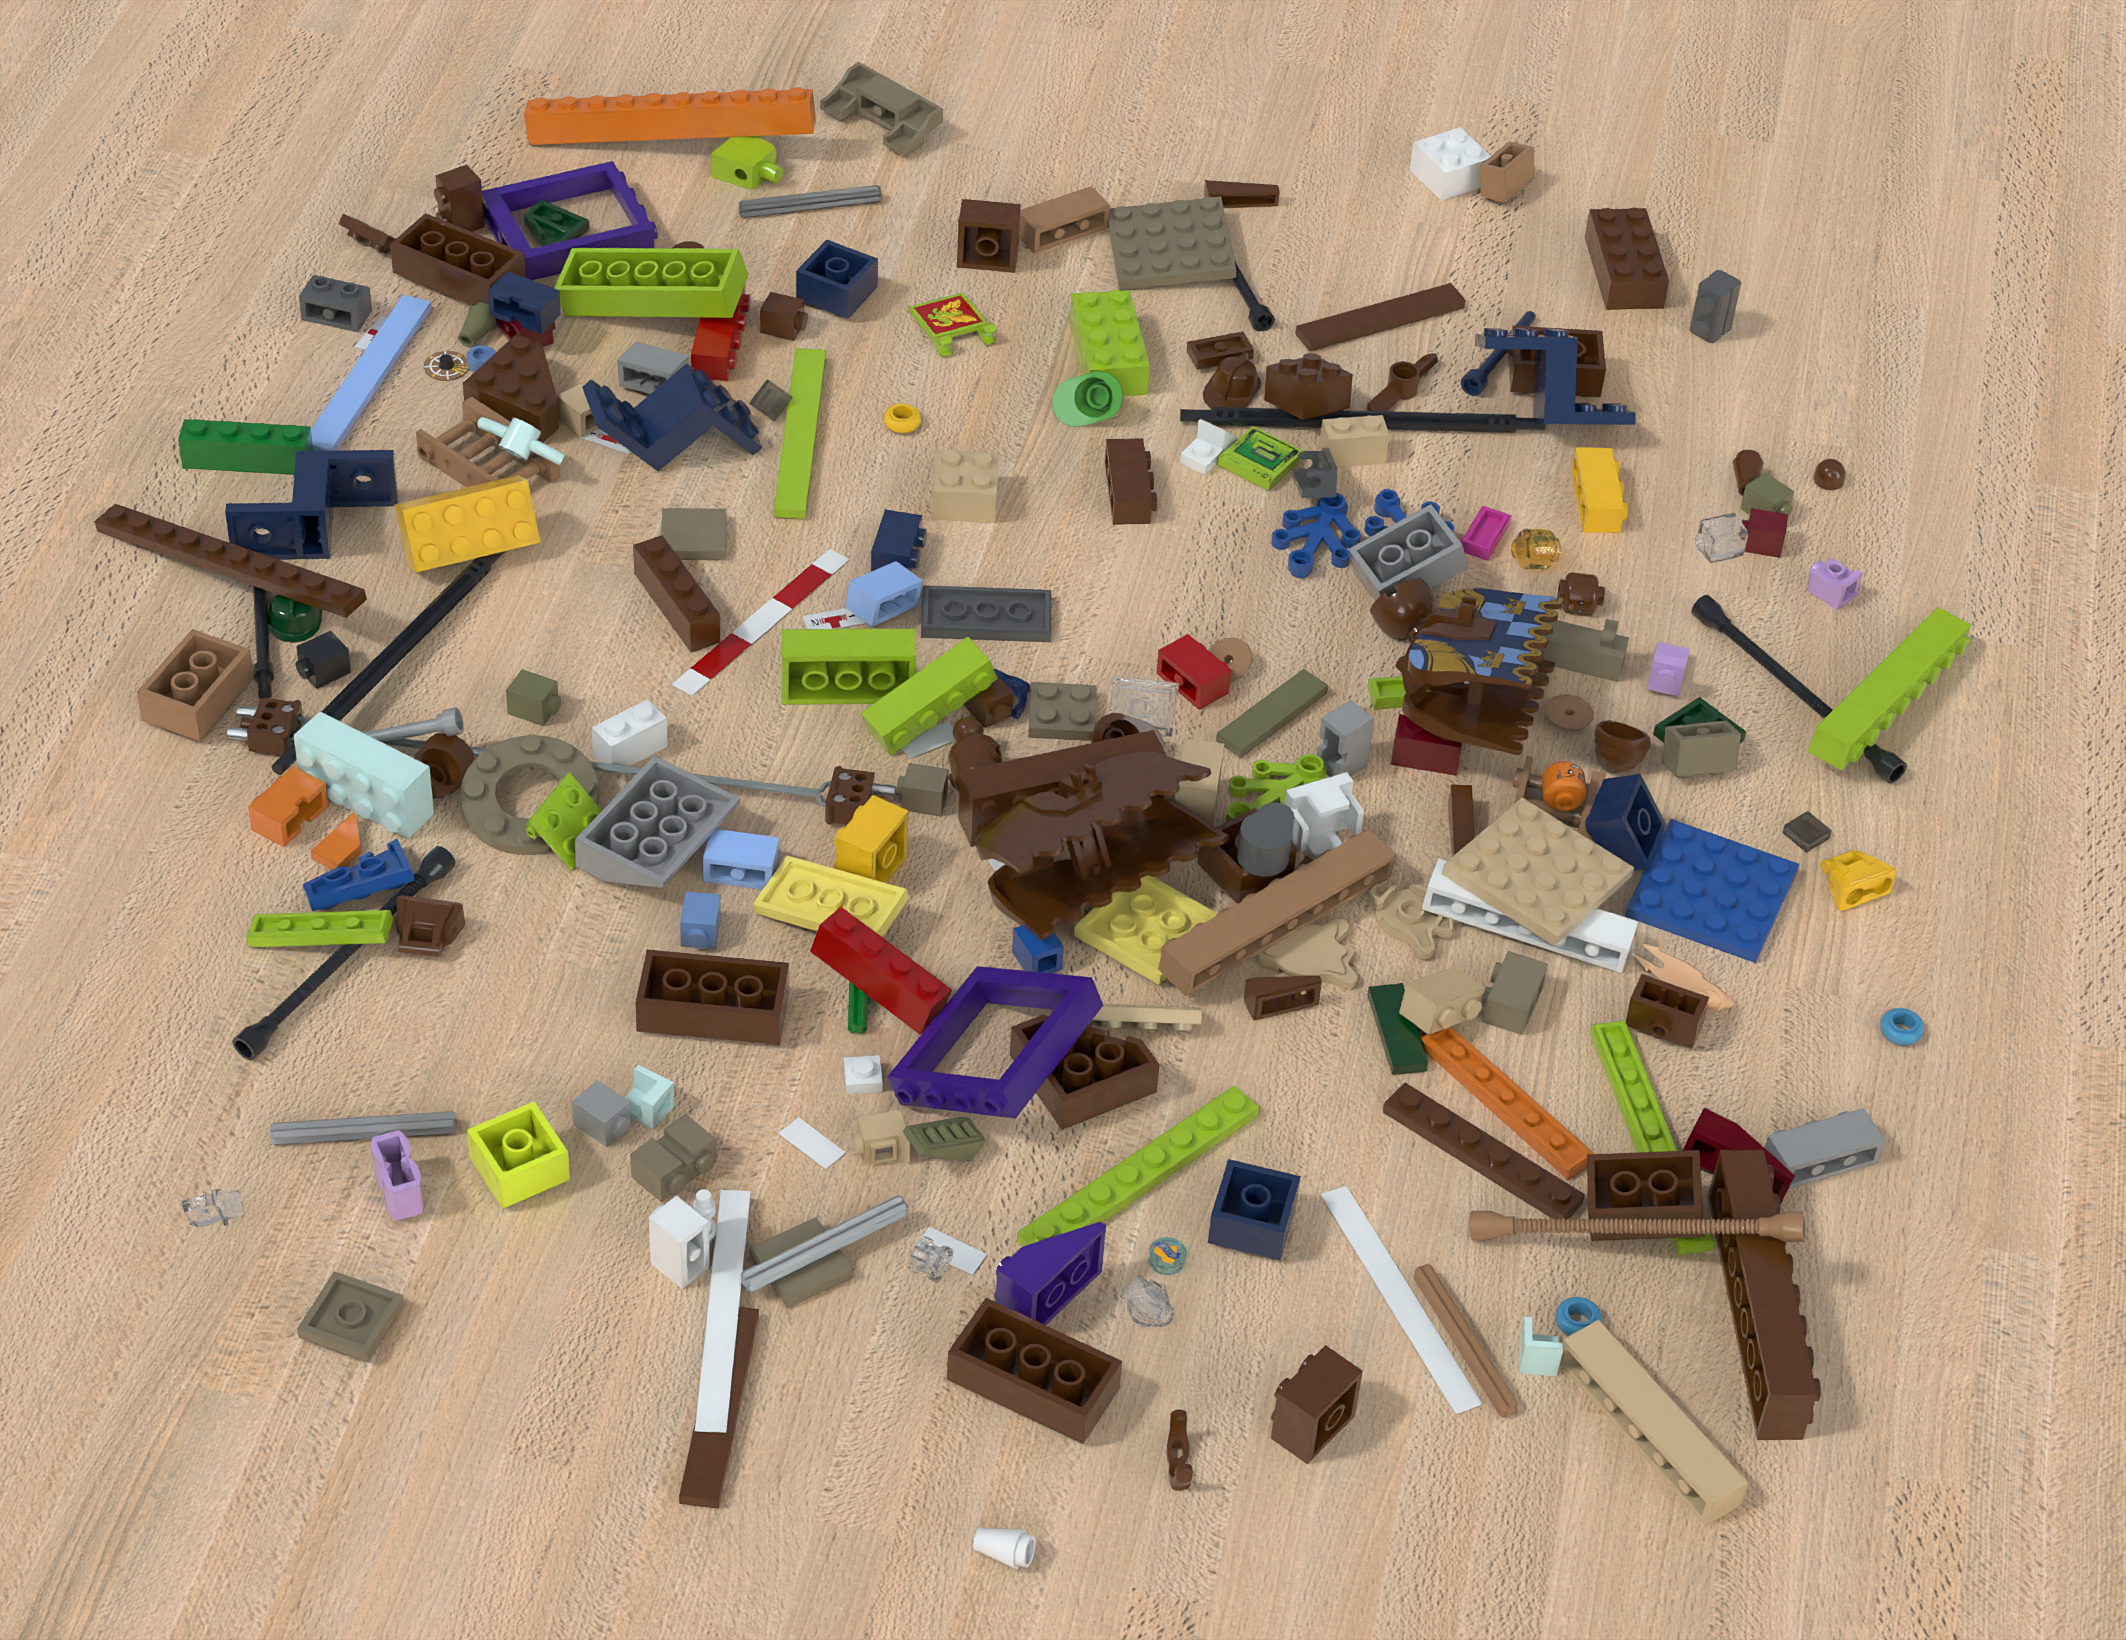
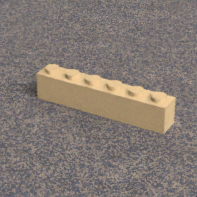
M1597 1320L1563 1339V1353L1560 1361L1562 1368L1705 1526L1742 1505L1748 1486L1742 1471L1738 1467L1733 1466L1723 1456L1717 1444L1700 1431L1686 1411H1682L1670 1398L1665 1387L1655 1382L1645 1371L1641 1361L1636 1357H1632L1621 1345L1619 1338L1614 1332L1609 1331Z

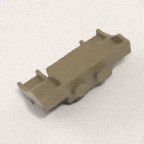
M860 62L848 68L832 92L820 100V109L841 121L857 111L891 130L883 136V145L904 157L924 144V134L943 123V108Z

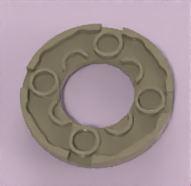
M530 734L501 741L482 752L467 769L460 791L463 815L471 826L473 833L490 847L517 855L543 854L550 852L549 848L551 847L542 837L538 836L536 839H532L526 834L528 818H517L510 815L498 805L496 799L497 787L505 776L516 774L526 767L548 770L553 775H556L560 781H562L567 773H571L597 805L599 803L597 776L588 758L567 742L553 737Z

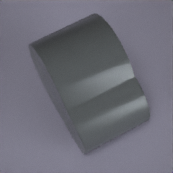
M1277 802L1263 805L1258 812L1248 815L1243 820L1240 828L1237 857L1239 864L1244 870L1253 875L1263 877L1279 874L1287 867L1295 819L1294 812L1290 807Z

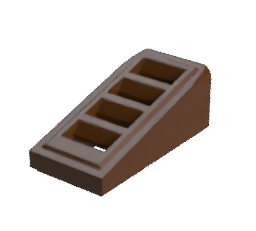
M1320 976L1257 977L1246 979L1244 1003L1253 1020L1319 1005L1322 980Z

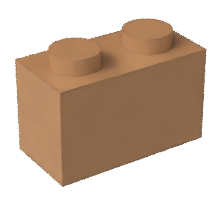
M1509 141L1480 165L1481 197L1490 198L1495 202H1507L1535 178L1534 147Z

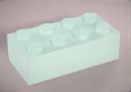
M322 712L316 714L294 734L298 768L325 782L327 798L335 804L343 805L361 817L370 819L384 826L388 831L397 833L407 839L434 815L430 767Z

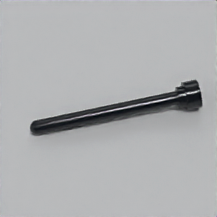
M1235 261L1236 278H1232L1250 310L1249 322L1255 331H1266L1273 326L1275 321L1274 315L1269 307L1259 303Z

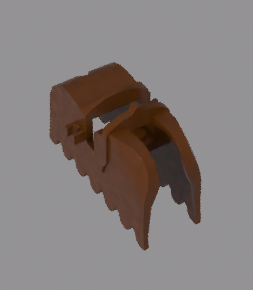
M1156 752L1123 754L1102 761L1094 766L1085 764L1083 766L1085 771L1080 774L1075 771L1070 772L1069 776L1059 780L1058 794L1049 791L1040 792L1020 800L1018 804L992 820L975 840V846L981 860L995 859L1005 864L996 870L988 880L993 904L1007 917L1023 925L1038 939H1045L1054 933L1053 925L1055 923L1077 922L1083 918L1084 908L1090 906L1099 908L1112 903V893L1116 891L1132 892L1139 889L1142 885L1140 880L1142 877L1166 875L1170 871V862L1194 860L1199 855L1197 848L1201 846L1215 847L1228 842V834L1222 832L1203 817L1172 799L1153 797L1155 795L1171 796L1176 794L1180 790L1179 783L1181 781L1205 779L1211 775L1210 768L1184 762ZM1066 842L1071 859H1064L1054 863L1052 857L1064 851L1063 843Z

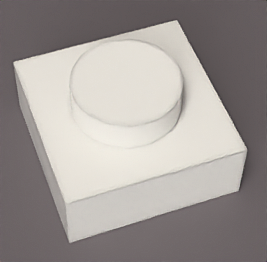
M880 1055L843 1057L846 1094L882 1092L883 1081Z

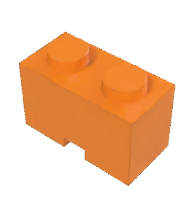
M292 766L284 775L279 776L265 792L254 798L248 806L251 830L285 847L302 831L301 823L305 820L311 823L328 807L326 783Z

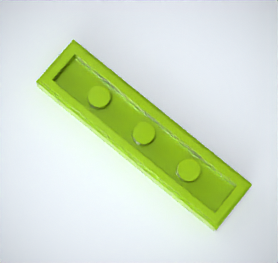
M391 910L255 914L246 940L249 947L386 943L394 919Z

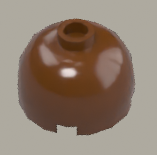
M1421 578L1411 579L1394 586L1397 590L1396 593L1390 597L1384 593L1372 604L1370 613L1383 633L1397 639L1410 637L1413 640L1436 609V601L1432 590Z

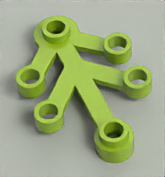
M1304 754L1298 758L1295 764L1270 763L1266 760L1255 761L1252 766V778L1240 775L1233 776L1229 780L1228 792L1235 798L1245 797L1248 791L1265 793L1249 804L1242 801L1229 804L1226 812V822L1253 808L1259 810L1268 803H1275L1280 800L1281 804H1285L1286 790L1325 779L1326 766L1323 760L1315 754ZM1272 775L1289 776L1284 780L1271 779Z

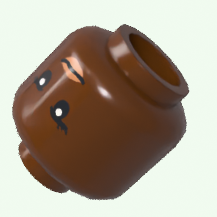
M1570 572L1566 575L1565 579H1560L1557 597L1564 599L1562 608L1565 613L1592 615L1597 605L1603 606L1605 587L1599 586V580L1596 575Z

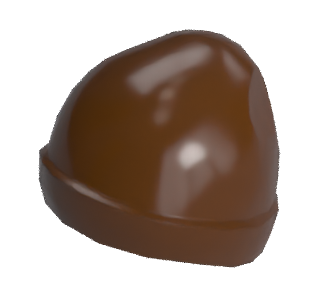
M1611 720L1601 721L1596 726L1594 732L1595 753L1600 765L1606 771L1613 773L1628 771L1640 764L1648 750L1651 749V740L1648 734L1633 726Z

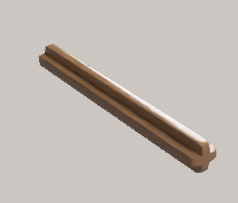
M1430 1264L1417 1267L1414 1274L1415 1282L1494 1408L1501 1417L1515 1414L1519 1402L1438 1274Z

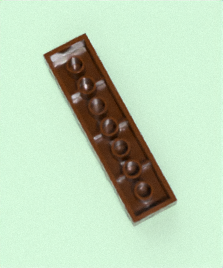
M1720 1150L1707 1196L1712 1219H1725V1221L1727 1219H1730V1221L1732 1219H1735V1221L1737 1219H1740V1221L1742 1219H1745V1221L1746 1219L1750 1221L1754 1219L1756 1221L1759 1217H1771L1780 1213V1198L1778 1194H1773L1772 1189L1774 1182L1772 1165H1767L1764 1150ZM1716 1232L1715 1236L1757 1440H1803L1807 1425L1813 1422V1406L1815 1402L1820 1400L1821 1386L1819 1379L1814 1378L1812 1373L1814 1354L1812 1347L1807 1346L1805 1341L1807 1322L1806 1317L1799 1313L1800 1290L1798 1284H1793L1792 1255L1786 1254V1242L1770 1236H1760L1756 1232L1755 1234H1751V1232L1750 1234H1746V1232L1745 1234H1741V1232L1740 1234L1736 1232L1735 1234H1722V1232L1717 1234Z

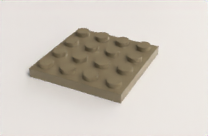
M1205 197L1202 199L1176 200L1174 202L1110 208L1108 228L1119 290L1236 278V266L1221 197Z

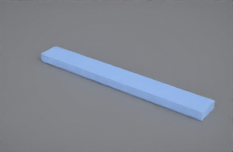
M402 295L312 427L313 451L338 450L432 310L431 301Z

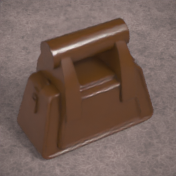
M403 895L397 897V916L395 918L397 932L400 937L398 952L441 957L445 945L452 944L465 926L463 905L459 902Z

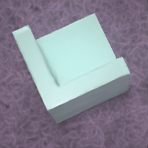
M638 1065L633 1070L634 1088L625 1099L630 1101L631 1118L654 1130L674 1107V1082Z
M1524 1316L1518 1342L1519 1373L1557 1376L1563 1353V1344L1559 1343L1558 1336L1532 1334V1317Z

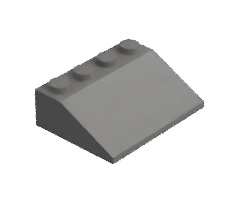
M654 755L575 839L576 867L604 882L663 888L740 804V798Z

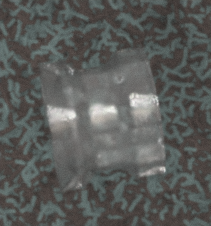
M923 1236L917 1242L910 1255L908 1269L914 1273L923 1272L927 1274L930 1281L938 1283L950 1266L953 1250L946 1245L939 1247L934 1244L933 1239Z

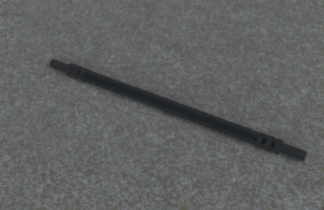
M1211 407L1210 410L1180 409V421L1199 422L1202 419L1210 422L1212 425L1322 428L1323 419L1383 415L1388 430L1515 433V430H1545L1546 424L1537 422V418H1517L1515 414L1341 410L1302 420L1282 409Z
M504 552L475 558L321 712L341 721L491 571V565ZM294 739L289 743V749L272 765V770L278 775H282L297 760Z

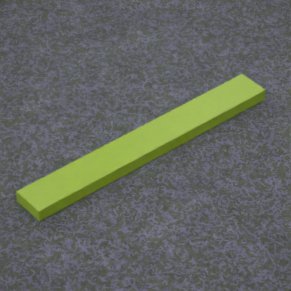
M795 349L774 504V517L806 519L826 350Z
M1626 1021L1592 1024L1590 1028L1591 1038L1636 1151H1678ZM1707 1232L1704 1234V1237L1671 1238L1678 1255L1712 1251L1715 1246L1712 1233L1707 1234Z

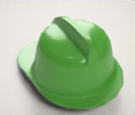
M1104 371L1091 372L1062 382L1054 391L1052 408L1056 417L1064 424L1072 427L1085 426L1114 416L1121 408L1123 391L1119 381L1112 374Z

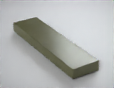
M1305 669L1301 670L1217 732L1216 742L1224 743L1225 748L1242 758L1326 695L1328 685Z

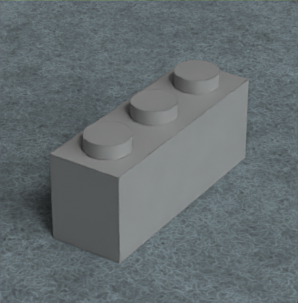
M1863 1108L1852 1112L1845 1111L1820 1121H1810L1803 1126L1789 1130H1778L1768 1135L1765 1149L1795 1175L1789 1187L1791 1189L1879 1163L1885 1138Z

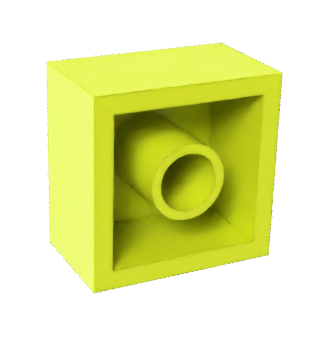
M535 1101L467 1129L469 1158L502 1209L570 1180L568 1150Z

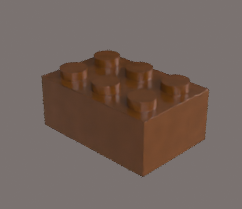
M1512 325L1511 334H1514V329H1516V328H1525V329L1538 330V335H1544V329H1563V328H1547V327H1530V326H1513V325ZM1563 329L1569 331V336L1577 337L1575 396L1601 397L1606 373L1603 332L1597 330ZM1508 349L1510 392L1534 393L1535 349Z
M1699 1150L1587 1154L1588 1218L1590 1220L1598 1218L1599 1220L1604 1219V1221L1605 1219H1609V1221L1610 1219H1614V1221L1615 1219H1633V1221L1634 1219H1638V1221L1639 1219H1657V1221L1658 1219H1662V1221L1663 1219H1667V1221L1668 1219H1672V1221L1673 1219H1691V1221L1693 1219H1696V1221L1701 1219L1702 1221V1178ZM1590 1232L1591 1241L1692 1238L1704 1237V1234L1702 1232L1701 1234L1697 1232L1696 1234L1692 1232L1691 1234H1683V1232L1681 1234H1678V1232L1676 1234H1673V1232L1671 1234L1668 1232L1666 1234L1663 1232L1662 1234L1658 1232L1657 1234H1654V1232L1652 1234H1649V1232L1647 1234H1644V1232L1642 1234L1639 1232L1637 1234L1634 1232L1632 1234L1629 1232L1627 1234L1625 1232L1623 1234H1620V1232L1618 1234L1615 1232L1613 1234L1610 1232L1608 1234L1605 1232L1597 1234L1596 1232Z

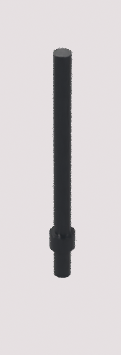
M253 586L257 661L253 667L254 679L258 683V697L260 699H270L272 696L271 682L274 679V666L270 662L267 591Z

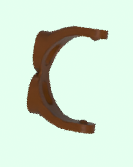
M1182 1409L1174 1410L1170 1414V1430L1166 1450L1167 1461L1170 1466L1168 1471L1169 1482L1172 1489L1176 1491L1188 1489L1191 1486L1193 1476L1192 1466L1186 1464L1189 1458L1187 1412ZM1178 1447L1182 1449V1456L1174 1458L1172 1448Z

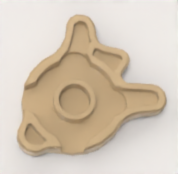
M1411 884L1410 889L1396 890L1397 885H1374L1370 889L1369 901L1374 907L1379 927L1392 938L1409 944L1417 957L1425 960L1434 956L1435 943L1433 936L1443 939L1452 937L1453 923L1457 920L1422 909L1427 891L1426 887Z
M1336 918L1324 925L1309 924L1258 954V960L1262 966L1274 969L1278 973L1281 969L1291 976H1320L1322 982L1332 983L1347 990L1353 989L1358 982L1357 973L1349 966L1354 958V949L1351 946L1339 944L1349 933V923L1342 918Z

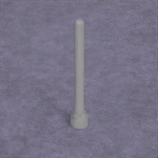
M455 707L443 710L442 714H438L435 719L365 732L364 734L382 743L434 732L446 734L449 737L463 734L464 723L459 708Z

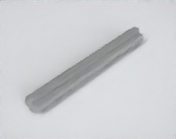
M446 1111L278 1122L271 1124L270 1137L272 1144L282 1145L372 1139L374 1136L396 1130L401 1131L405 1136L449 1134L456 1132L457 1120L455 1112Z
M895 1196L741 1273V1282L748 1292H753L907 1216V1203L901 1196Z

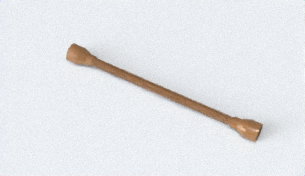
M1471 1211L1469 1230L1471 1240H1493L1504 1235H1515L1518 1231L1519 1233H1523V1231L1524 1233H1542V1231L1543 1233H1561V1231L1562 1233H1566V1231L1567 1233H1585L1586 1231V1233L1596 1232L1597 1234L1599 1232L1602 1234L1604 1232L1606 1234L1609 1232L1611 1234L1614 1232L1616 1234L1619 1232L1620 1234L1624 1232L1625 1234L1628 1232L1630 1234L1633 1232L1635 1234L1638 1232L1640 1234L1643 1232L1644 1234L1648 1232L1649 1234L1653 1232L1654 1234H1657V1232L1659 1234H1662V1232L1664 1234L1667 1232L1669 1234L1672 1232L1673 1234L1677 1232L1678 1234L1682 1232L1683 1234H1691V1232L1693 1234H1696V1232L1698 1234H1701V1232L1702 1234H1706V1232L1707 1234L1711 1232L1712 1234L1716 1232L1717 1234L1721 1232L1722 1234H1735V1232L1737 1234H1740V1232L1741 1234H1745V1232L1746 1234H1750V1232L1755 1234L1756 1232L1760 1236H1770L1783 1242H1805L1804 1212H1782L1771 1217H1759L1756 1221L1754 1219H1751V1221L1749 1219H1746V1221L1745 1219L1741 1221L1740 1219L1736 1221L1735 1219L1731 1221L1730 1219L1726 1221L1725 1219H1712V1221L1710 1219H1707V1221L1706 1219H1702V1221L1701 1219H1697V1221L1696 1219L1692 1221L1691 1219H1673V1221L1672 1219H1668V1221L1667 1219H1663V1221L1662 1219H1658V1221L1657 1219H1639V1221L1638 1219H1634V1221L1633 1219H1615V1221L1614 1219H1610V1221L1605 1219L1604 1221V1219L1599 1220L1598 1218L1596 1220L1593 1218L1591 1220L1589 1218L1586 1220L1584 1218L1581 1220L1579 1218L1576 1220L1574 1218L1572 1220L1570 1218L1567 1220L1565 1218L1562 1220L1560 1218L1557 1220L1556 1218L1552 1220L1551 1218L1548 1220L1546 1218L1543 1220L1541 1218L1538 1220L1537 1218L1533 1220L1532 1218H1529V1220L1527 1218L1524 1220L1520 1218L1518 1220L1515 1216H1503L1493 1211Z

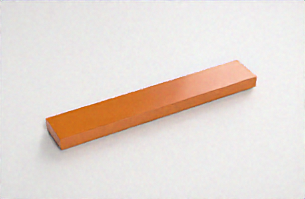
M1449 1027L1430 1035L1426 1034L1420 1038L1424 1051L1567 1180L1587 1168V1154L1594 1153L1454 1028Z

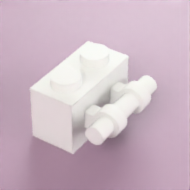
M705 1189L699 1190L696 1193V1199L693 1201L692 1207L676 1195L665 1205H659L649 1217L651 1265L682 1290L710 1268L709 1247L712 1245V1239L716 1235V1224L712 1218L716 1211L715 1201L711 1198L710 1191Z

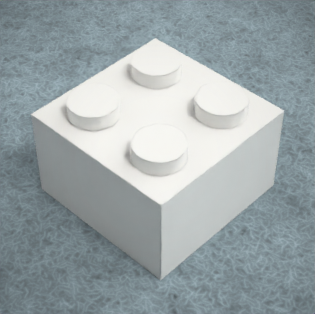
M1459 127L1413 142L1410 171L1443 201L1481 188L1480 165L1491 156Z

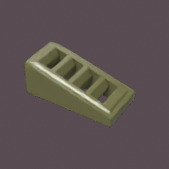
M968 1117L909 1125L903 1130L904 1135L921 1157L972 1161L985 1143L984 1136Z

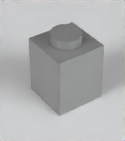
M598 1080L572 1101L574 1126L605 1147L616 1138L623 1137L631 1126L630 1101Z

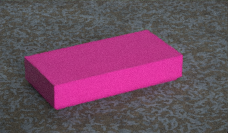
M1482 506L1460 542L1463 545L1464 553L1488 561L1509 527L1512 515Z

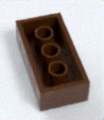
M1636 207L1629 209H1589L1585 241L1606 310L1664 309L1669 279L1647 209Z
M427 213L390 244L393 273L472 306L479 302L489 305L488 290L507 271L526 278L525 255L523 252Z
M647 949L635 1002L637 1032L780 1045L789 996V963Z
M985 1298L948 1351L947 1380L1084 1444L1120 1389L1122 1361L993 1300Z

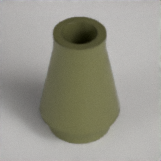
M479 302L469 308L463 328L458 335V340L464 346L473 347L481 337L496 325V317L489 315L488 304Z

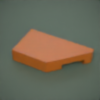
M352 813L311 850L313 860L333 870L337 867H347L361 854L356 814Z

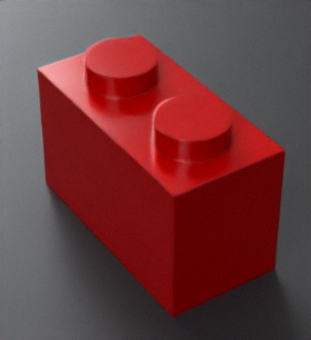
M1189 634L1158 650L1156 674L1197 709L1200 710L1229 694L1231 669L1225 662L1220 661L1202 643L1196 641Z

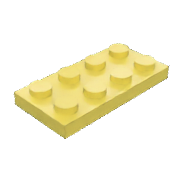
M786 856L754 901L753 907L756 914L818 931L819 925L838 908L843 907L883 937L908 901L909 896L906 888Z

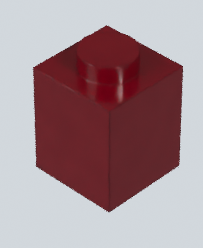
M1751 508L1748 520L1742 519L1739 538L1744 539L1743 552L1780 558L1786 536L1788 514Z

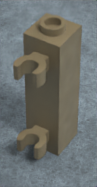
M1606 619L1604 630L1602 631L1558 620L1547 622L1553 625L1552 634L1542 635L1548 638V646L1546 648H1536L1543 652V659L1554 662L1555 667L1616 682L1619 681L1629 637L1616 634L1619 621Z

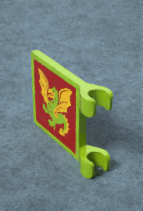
M963 292L909 307V313L934 342L937 352L941 357L952 355V350L949 347L952 344V337L978 331L984 345L996 343V339L992 334L996 332V326L985 320Z

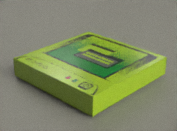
M1251 426L1218 457V466L1269 491L1301 461L1297 455L1303 452V450L1255 426Z

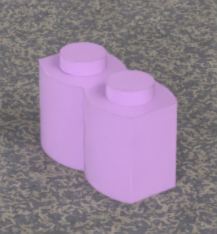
M399 1130L374 1136L371 1141L375 1179L378 1186L384 1192L385 1206L389 1215L398 1221L422 1214L424 1203L421 1175L418 1166L411 1159L408 1139Z

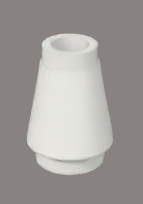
M979 1527L973 1542L974 1551L981 1552L1014 1569H1018L1020 1566L1029 1567L1036 1548L1035 1536L1028 1535L1027 1530L986 1529Z

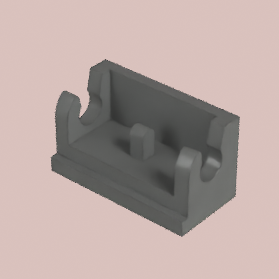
M1322 448V451L1300 452L1297 455L1298 459L1312 460V465L1307 469H1293V479L1301 497H1336L1337 466L1329 448Z

